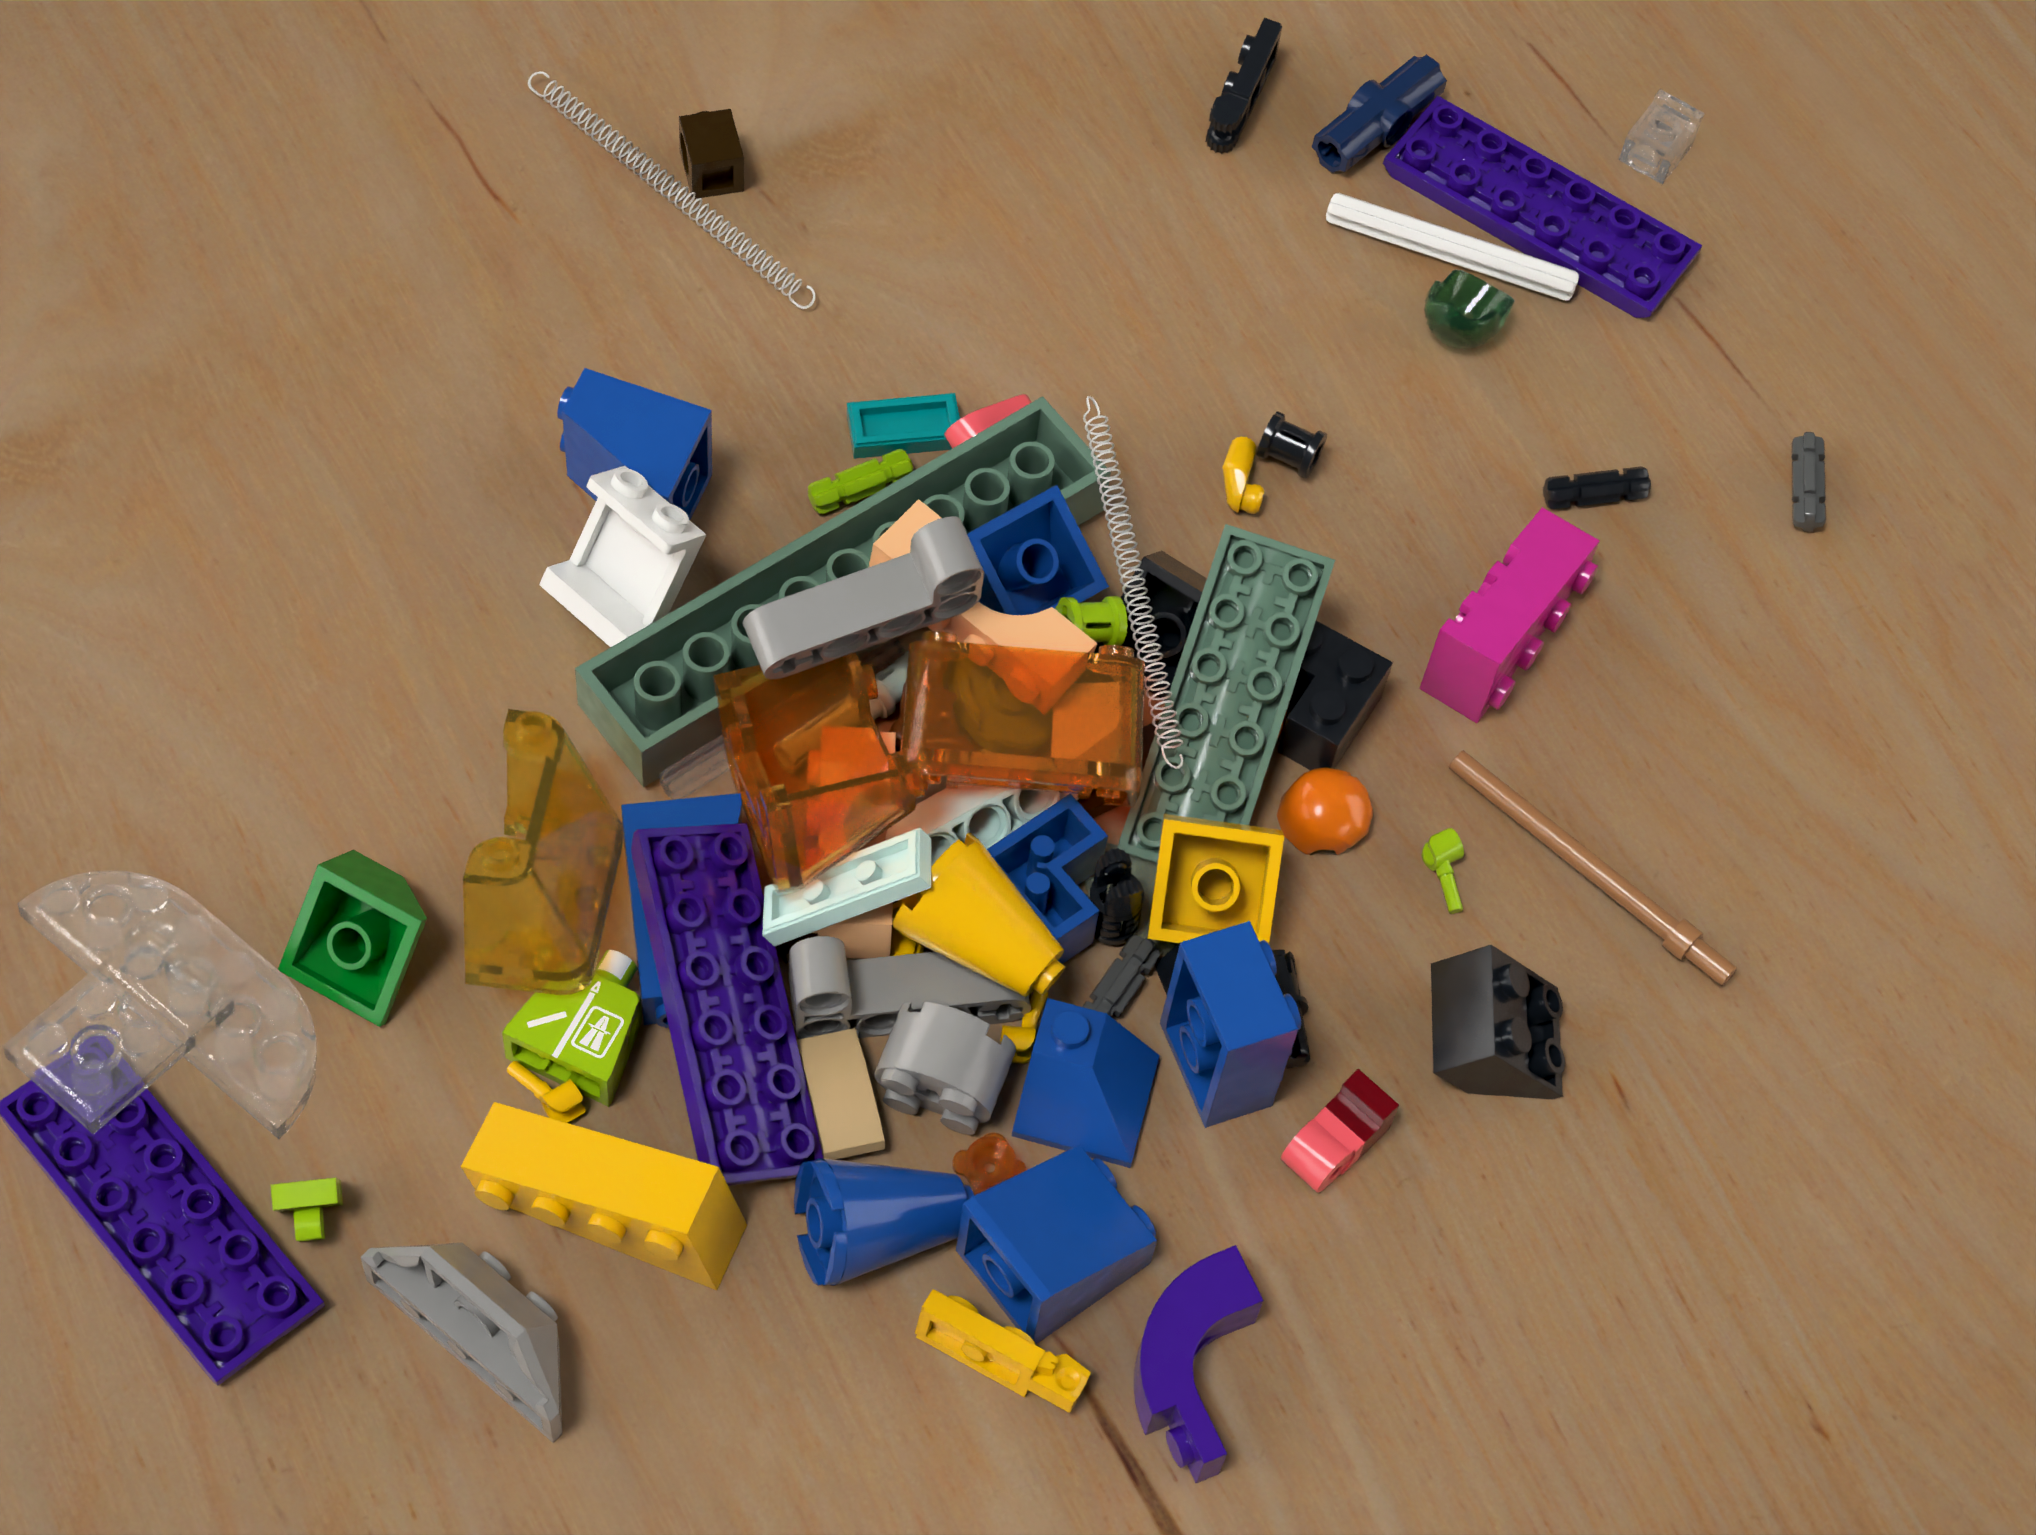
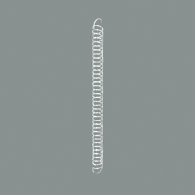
M539 71L530 76L528 86L535 94L543 97L545 102L550 103L553 108H557V111L564 114L566 119H571L572 124L578 125V128L584 130L586 135L591 136L593 141H598V144L601 147H605L607 152L612 153L614 158H619L620 163L626 164L627 169H633V173L640 175L641 180L647 181L648 186H654V190L661 192L662 197L668 198L669 203H675V207L682 209L683 214L689 215L690 220H696V224L703 226L705 232H710L711 237L717 238L718 243H724L725 248L731 249L732 254L738 255L741 261L746 260V265L749 267L753 266L754 272H760V276L767 278L769 284H774L775 289L781 290L785 296L789 295V300L801 309H807L813 305L815 292L808 285L807 288L813 294L812 302L809 305L801 306L791 298V294L796 292L801 286L802 279H798L793 283L789 293H784L783 289L792 283L795 273H791L785 278L781 288L777 287L776 283L787 274V267L782 268L778 272L774 282L769 280V277L774 275L780 268V261L775 262L771 266L767 276L762 274V271L767 269L773 262L772 255L763 261L760 270L755 269V265L764 259L766 250H761L756 255L753 264L747 262L748 259L757 253L759 244H755L749 249L745 259L741 258L740 254L750 247L752 238H748L742 243L738 253L734 252L733 248L743 241L745 237L744 232L739 233L733 240L732 246L728 247L726 242H729L738 231L736 226L728 231L724 241H720L719 237L730 228V221L724 222L719 228L717 235H713L712 231L717 229L723 222V215L716 217L710 230H707L705 225L714 219L716 209L711 210L706 215L703 224H700L698 219H701L708 212L709 204H704L699 209L702 204V198H698L693 202L695 192L687 195L688 187L680 189L681 181H677L672 185L674 175L666 178L667 170L659 172L660 164L652 167L653 158L645 161L646 153L638 155L639 147L631 150L633 146L631 141L625 143V136L618 138L619 131L611 132L612 125L609 124L604 127L605 120L600 119L597 121L598 114L591 115V108L583 110L584 103L577 104V97L570 99L571 92L563 93L564 86L557 87L556 80L548 83L543 95L539 94L532 88L530 84L531 79L536 74H544L549 78L550 76L547 73ZM555 83L554 88L546 94L548 87ZM559 88H562V91L558 95V97L552 100L556 91ZM552 93L550 101L547 100L546 96ZM568 93L569 96L567 100L563 104L559 105L561 99ZM559 99L557 106H554L552 102ZM573 99H575L576 101L574 105L566 111V108L569 105V103ZM565 105L564 112L560 111L559 108ZM579 105H582L581 110L575 116H573L577 107ZM573 109L571 117H568L566 113ZM589 110L587 117L580 122L582 115ZM579 116L578 122H574L573 118ZM593 116H596L595 121L589 127H587V124L590 121V119ZM586 121L585 127L581 128L580 124ZM603 121L602 126L594 133L596 126ZM593 126L592 132L589 134L586 130ZM607 127H610L608 133L601 138V135L604 132V130ZM600 132L598 139H595L593 135ZM616 132L615 138L607 144L609 138ZM607 137L605 145L601 144L600 141ZM624 138L622 144L614 150L618 141ZM614 143L612 151L608 150L607 146ZM628 144H631L629 149L623 155H621L623 149ZM621 148L619 156H616L614 152ZM637 149L635 156L628 161L632 152ZM628 154L626 162L622 161L621 157ZM642 155H644L643 160L637 166H635L638 159ZM635 159L633 167H629L628 163ZM651 160L649 167L642 172L646 163ZM642 165L640 173H637L635 169ZM656 166H658V169H657V171L654 173V175H652L651 177H649L650 174H651V172H652V170H653ZM649 170L647 179L643 178L642 174ZM665 172L663 178L656 183L658 177ZM656 176L654 184H650L649 180ZM672 177L669 185L663 189L667 180ZM664 180L661 186V190H658L656 188V185L660 184ZM677 183H679L678 188L672 194H670L673 187ZM671 186L668 196L664 195L663 191ZM684 189H686V192L684 193V195H683L680 199H678V196L680 195V193H681ZM677 193L675 201H671L670 197ZM693 194L690 202L684 206L686 200ZM686 196L682 203V207H679L677 205V202L681 201ZM700 200L699 205L691 211L695 203ZM692 203L689 213L685 212L684 208ZM705 206H707L705 212L701 216H699L702 209ZM699 209L696 218H692L691 214ZM714 212L712 218L706 222L708 216ZM721 217L720 222L713 228L715 222ZM729 223L727 228L720 234L722 228ZM734 229H736L734 234L729 239H727L729 234ZM743 235L741 240L734 245L738 237ZM750 240L747 247L744 250H742L745 243ZM757 246L754 253L749 256L752 249ZM764 252L760 260L756 262L759 255ZM771 258L770 262L763 268L766 261ZM778 264L777 268L771 273L774 266ZM785 270L784 274L778 279L781 272ZM792 276L791 280L785 285L788 278ZM800 281L799 285L792 291L793 287Z
M1087 396L1088 411L1084 414L1083 421L1086 423L1085 430L1088 432L1087 439L1090 441L1091 457L1094 459L1093 465L1096 467L1095 474L1098 476L1097 483L1100 485L1099 492L1102 494L1101 500L1104 503L1103 509L1106 512L1105 518L1108 521L1107 527L1110 530L1111 544L1115 549L1113 553L1117 558L1116 565L1119 567L1118 574L1121 576L1120 583L1123 585L1122 592L1125 594L1126 610L1130 613L1128 619L1131 622V630L1134 632L1135 649L1138 650L1137 658L1141 660L1139 663V667L1142 669L1141 676L1145 679L1143 684L1147 689L1146 696L1150 698L1148 706L1151 707L1150 715L1154 717L1152 720V724L1156 727L1154 733L1158 737L1157 744L1161 747L1166 763L1175 769H1179L1183 765L1182 754L1179 755L1181 759L1180 765L1174 766L1166 759L1164 748L1179 747L1183 744V740L1173 739L1163 745L1160 744L1159 740L1160 738H1175L1181 734V731L1172 729L1165 731L1161 735L1157 733L1158 728L1171 729L1176 727L1179 721L1171 719L1159 725L1155 724L1156 719H1170L1177 712L1165 710L1171 708L1175 703L1171 700H1165L1172 695V692L1161 691L1168 688L1170 683L1160 681L1165 679L1168 673L1160 671L1166 666L1165 663L1156 662L1163 657L1162 653L1156 652L1161 648V645L1152 643L1157 641L1159 635L1149 634L1154 632L1157 626L1149 624L1155 617L1146 615L1152 611V607L1146 605L1150 598L1143 596L1148 592V589L1140 587L1145 584L1146 579L1137 578L1144 573V570L1137 568L1142 563V561L1135 559L1139 556V551L1132 550L1138 544L1135 541H1130L1135 537V533L1128 532L1133 528V524L1127 523L1131 519V515L1125 514L1129 506L1123 504L1126 502L1127 497L1121 495L1124 493L1125 488L1119 486L1123 480L1117 478L1121 471L1115 469V467L1119 463L1116 460H1112L1117 455L1116 452L1110 451L1115 445L1109 442L1112 439V435L1107 433L1110 430V426L1105 424L1108 421V417L1100 415L1097 402L1093 397ZM1090 398L1097 408L1098 416L1091 418L1087 422L1086 415L1090 411ZM1097 418L1106 419L1099 424H1090L1092 420ZM1088 425L1095 426L1090 431L1088 430ZM1098 427H1108L1104 432H1091ZM1090 434L1096 435V436L1093 437L1092 440H1091ZM1100 436H1110V438L1105 441H1093L1094 439ZM1092 442L1098 445L1093 448ZM1105 444L1112 445L1111 448L1106 450H1095ZM1094 451H1095V452H1099L1100 454H1098V455L1095 457V456H1094ZM1106 453L1114 454L1113 457L1108 459H1098V457ZM1096 460L1103 461L1098 466L1096 465ZM1108 462L1116 463L1113 467L1100 468L1101 465ZM1098 469L1105 470L1100 475L1098 474ZM1110 471H1118V474L1111 477L1102 476ZM1100 478L1107 479L1102 484L1100 483ZM1112 480H1120V483L1116 485H1104ZM1102 487L1109 488L1104 493L1102 492ZM1114 489H1122V492L1118 494H1106ZM1104 496L1111 497L1107 501L1104 500ZM1116 498H1124V501L1120 503H1108ZM1106 505L1114 506L1109 510L1106 509ZM1118 507H1126V510L1122 512H1110ZM1108 514L1116 515L1111 520L1108 518ZM1120 516H1128V519L1124 521H1112ZM1110 523L1118 524L1113 529L1110 527ZM1122 525H1130V528L1126 530H1115ZM1113 532L1121 533L1117 535L1115 538L1112 536ZM1125 534L1133 535L1131 538L1128 539H1117L1118 537ZM1115 541L1123 542L1119 544L1117 547L1114 545ZM1128 543H1134V544H1135V545H1134L1133 547H1131V548H1127V549H1120V548H1119V547H1121L1122 545H1125V544H1128ZM1117 550L1126 551L1120 554L1119 556L1116 553ZM1127 553H1137V555L1130 558H1121V556ZM1119 559H1120V560H1128V561L1124 562L1122 565H1120L1119 562H1118ZM1130 562H1139L1138 565L1133 567H1123ZM1121 568H1122V569H1131V570H1128L1127 572H1125L1123 575L1121 574V571H1120ZM1133 571H1141L1140 574L1135 576H1125ZM1123 577L1131 579L1125 584L1123 583ZM1136 580H1143V583L1138 585H1127ZM1125 587L1134 588L1128 593L1125 592ZM1145 589V592L1141 594H1130L1133 591ZM1127 596L1137 597L1130 602L1127 601ZM1147 599L1144 603L1132 604L1136 600ZM1130 605L1140 606L1135 608L1132 612L1129 610ZM1142 608H1150L1149 611L1144 613H1134ZM1131 615L1140 616L1134 621L1131 619ZM1142 618H1152L1147 622H1136ZM1134 624L1143 625L1139 627L1137 630L1133 628ZM1145 627H1154L1150 631L1139 632V630ZM1136 633L1147 634L1142 636L1138 640L1135 637ZM1149 636H1156L1155 639L1150 641H1140ZM1138 642L1147 644L1141 649L1138 648ZM1149 646H1158V648L1154 650H1143ZM1140 652L1151 653L1143 658L1140 657ZM1153 655L1161 656L1154 660H1145L1146 658ZM1142 662H1155L1145 668L1142 666ZM1154 665H1163L1162 667L1157 669H1148L1149 667ZM1145 671L1155 672L1147 678L1144 676ZM1158 674H1165V676L1158 679H1149ZM1147 680L1160 681L1152 684L1150 687L1146 685ZM1158 684H1167V686L1162 688H1152ZM1149 690L1160 691L1152 696H1150L1148 693ZM1169 693L1166 697L1154 698L1159 694ZM1151 700H1165L1154 706L1151 705ZM1163 703H1172L1166 707H1157ZM1153 709L1165 710L1156 716L1153 714ZM1169 712H1173V713H1174V714L1171 715V716L1159 717L1160 715L1165 714V713H1169ZM1169 722H1176V724L1172 726L1162 727L1163 724ZM1170 732H1178V734L1173 736H1164ZM1176 741L1181 742V743H1179V744H1177V745H1174V746H1165V745H1167V744H1169V743H1172V742H1176Z

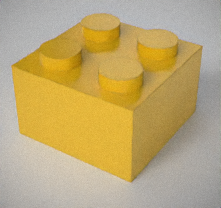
M1164 814L1147 939L1180 943L1250 921L1258 940H1265L1269 944L1284 843L1282 830Z

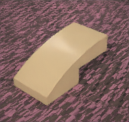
M856 1028L798 1039L797 1045L823 1158L835 1160L885 1149V1139L878 1108Z

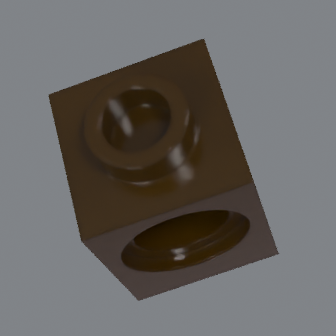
M731 109L711 112L702 111L696 114L679 116V150L690 193L695 192V199L743 192L744 155Z

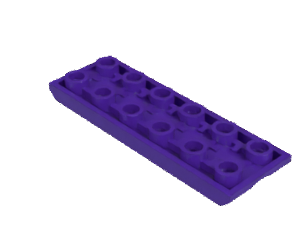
M1438 95L1385 156L1383 165L1389 175L1395 180L1520 252L1576 271L1579 274L1577 282L1579 286L1635 318H1645L1652 315L1702 248L1701 244Z
M747 823L637 829L633 833L631 854L697 1159L700 1162L718 1166L728 1186L773 1179L796 1178L800 1165L803 1162L823 1158L776 948L762 936L764 896Z
M101 1032L0 1100V1117L9 1130L198 1365L217 1386L255 1359L272 1343L291 1332L325 1306L320 1296Z

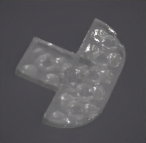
M95 871L54 881L29 894L17 903L20 916L88 975L3 1045L4 1053L10 1062L93 1135L182 1057L188 1060L278 1139L292 1127L309 1100L316 1078V1033L308 1006L299 991L284 974L198 901L180 888L156 877L128 871Z

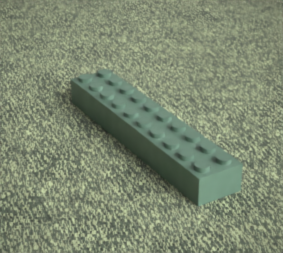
M1042 396L575 668L578 705L639 783L645 787L884 643L873 645L787 677L768 679L763 674L742 624L743 619L750 612L775 600L868 568L873 543L918 499L941 518L951 516L960 518L966 533L1052 486L1058 485L1079 526L1104 511V503L1101 500L1102 494L1099 492L1100 485L1097 483L1098 476L1095 474L1096 467L1093 465L1094 459L1091 457L1092 450ZM1096 460V465H1097V466H1098L1100 463H1102L1101 461ZM1104 464L1100 466V468H1107ZM1098 469V474L1100 475L1105 470ZM1107 472V473L1103 474L1102 476H1103V477H1110L1111 472ZM1100 478V483L1102 484L1107 479ZM1102 487L1103 493L1108 490V488Z

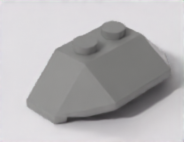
M463 1243L369 1248L360 1257L366 1280L552 1443L562 1434L560 1344L557 1323H555L558 1316L542 1297L532 1291L524 1296L508 1282L511 1279L509 1272L494 1256L485 1251L477 1256Z

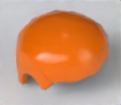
M1325 767L1312 769L1299 776L1281 797L1277 812V818L1284 837L1305 854H1311L1317 850H1333L1337 855H1340L1347 848L1354 846L1368 833L1373 817V809L1368 791L1357 777L1351 776L1350 772Z

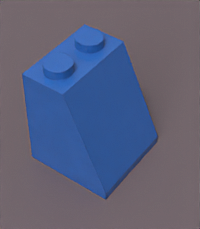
M584 368L575 387L568 386L564 390L557 410L558 419L563 420L564 431L560 441V450L565 452L567 476L597 501L598 497L586 487L591 475L626 466L641 474L653 490L670 504L685 511L689 520H691L712 476V410Z
M1080 1145L974 1195L965 1201L962 1206L956 1252L1015 1327L1028 1334L1035 1344H1038L1149 1265L1157 1243L1154 1225L1147 1214L1136 1205L1130 1207L1116 1190L1117 1182L1107 1165L1099 1158L1092 1160Z

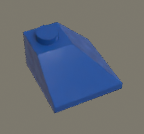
M1047 998L1011 1136L1064 1151L1080 1145L1090 1158H1099L1105 1162L1130 1168L1160 1055L1107 1013Z

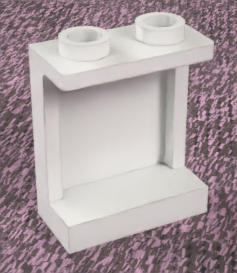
M626 466L591 475L586 487L598 498L570 560L547 567L539 584L610 647L669 614L706 537V534L689 520L685 511L666 501L648 485L647 480L641 474Z

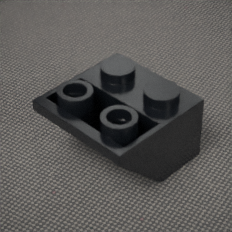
M1493 945L1431 963L1433 1073L1468 1094L1539 1099L1563 1097L1562 1072L1565 1068V1057L1560 1046L1559 1018L1563 1012V1005L1558 987Z

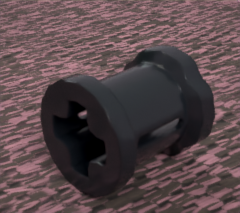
M1277 411L1270 419L1262 435L1256 455L1262 459L1268 456L1297 468L1299 476L1308 478L1324 448L1327 433L1320 430L1315 434L1285 421V414Z

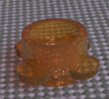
M995 1132L987 1133L982 1138L977 1139L970 1145L968 1150L958 1151L954 1155L952 1162L954 1172L967 1179L973 1187L974 1195L1026 1171L1025 1164L1020 1160H1016L1014 1150L1007 1143L1005 1137ZM991 1163L995 1166V1170L987 1172L983 1166Z

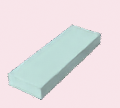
M919 827L765 886L762 936L773 946H777L931 888V838Z

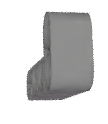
M956 516L944 517L926 524L913 535L910 553L762 605L750 612L743 619L742 624L764 676L768 679H779L967 611L981 598L984 571L961 519Z
M830 936L806 938L794 944L789 951V985L795 1032L799 1039L856 1028L858 1038L890 1035L902 1004L911 1002L912 1012H920L924 1002H933L964 1011L988 1024L1012 1022L1022 1018L1024 1014L1029 1013L1031 1010L1029 995L1024 997L937 952L847 960L843 941Z

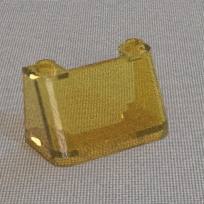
M508 709L503 728V746L507 751V808L504 816V835L516 836L517 831H519L526 839L507 837L488 839L475 846L468 857L463 876L465 984L555 995H571L589 986L595 975L622 853L623 826L560 722L552 716L541 712Z

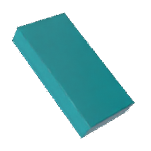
M955 393L849 402L846 409L854 459L878 457L897 449H903L907 454L951 450L952 448L944 433L952 424L960 419Z

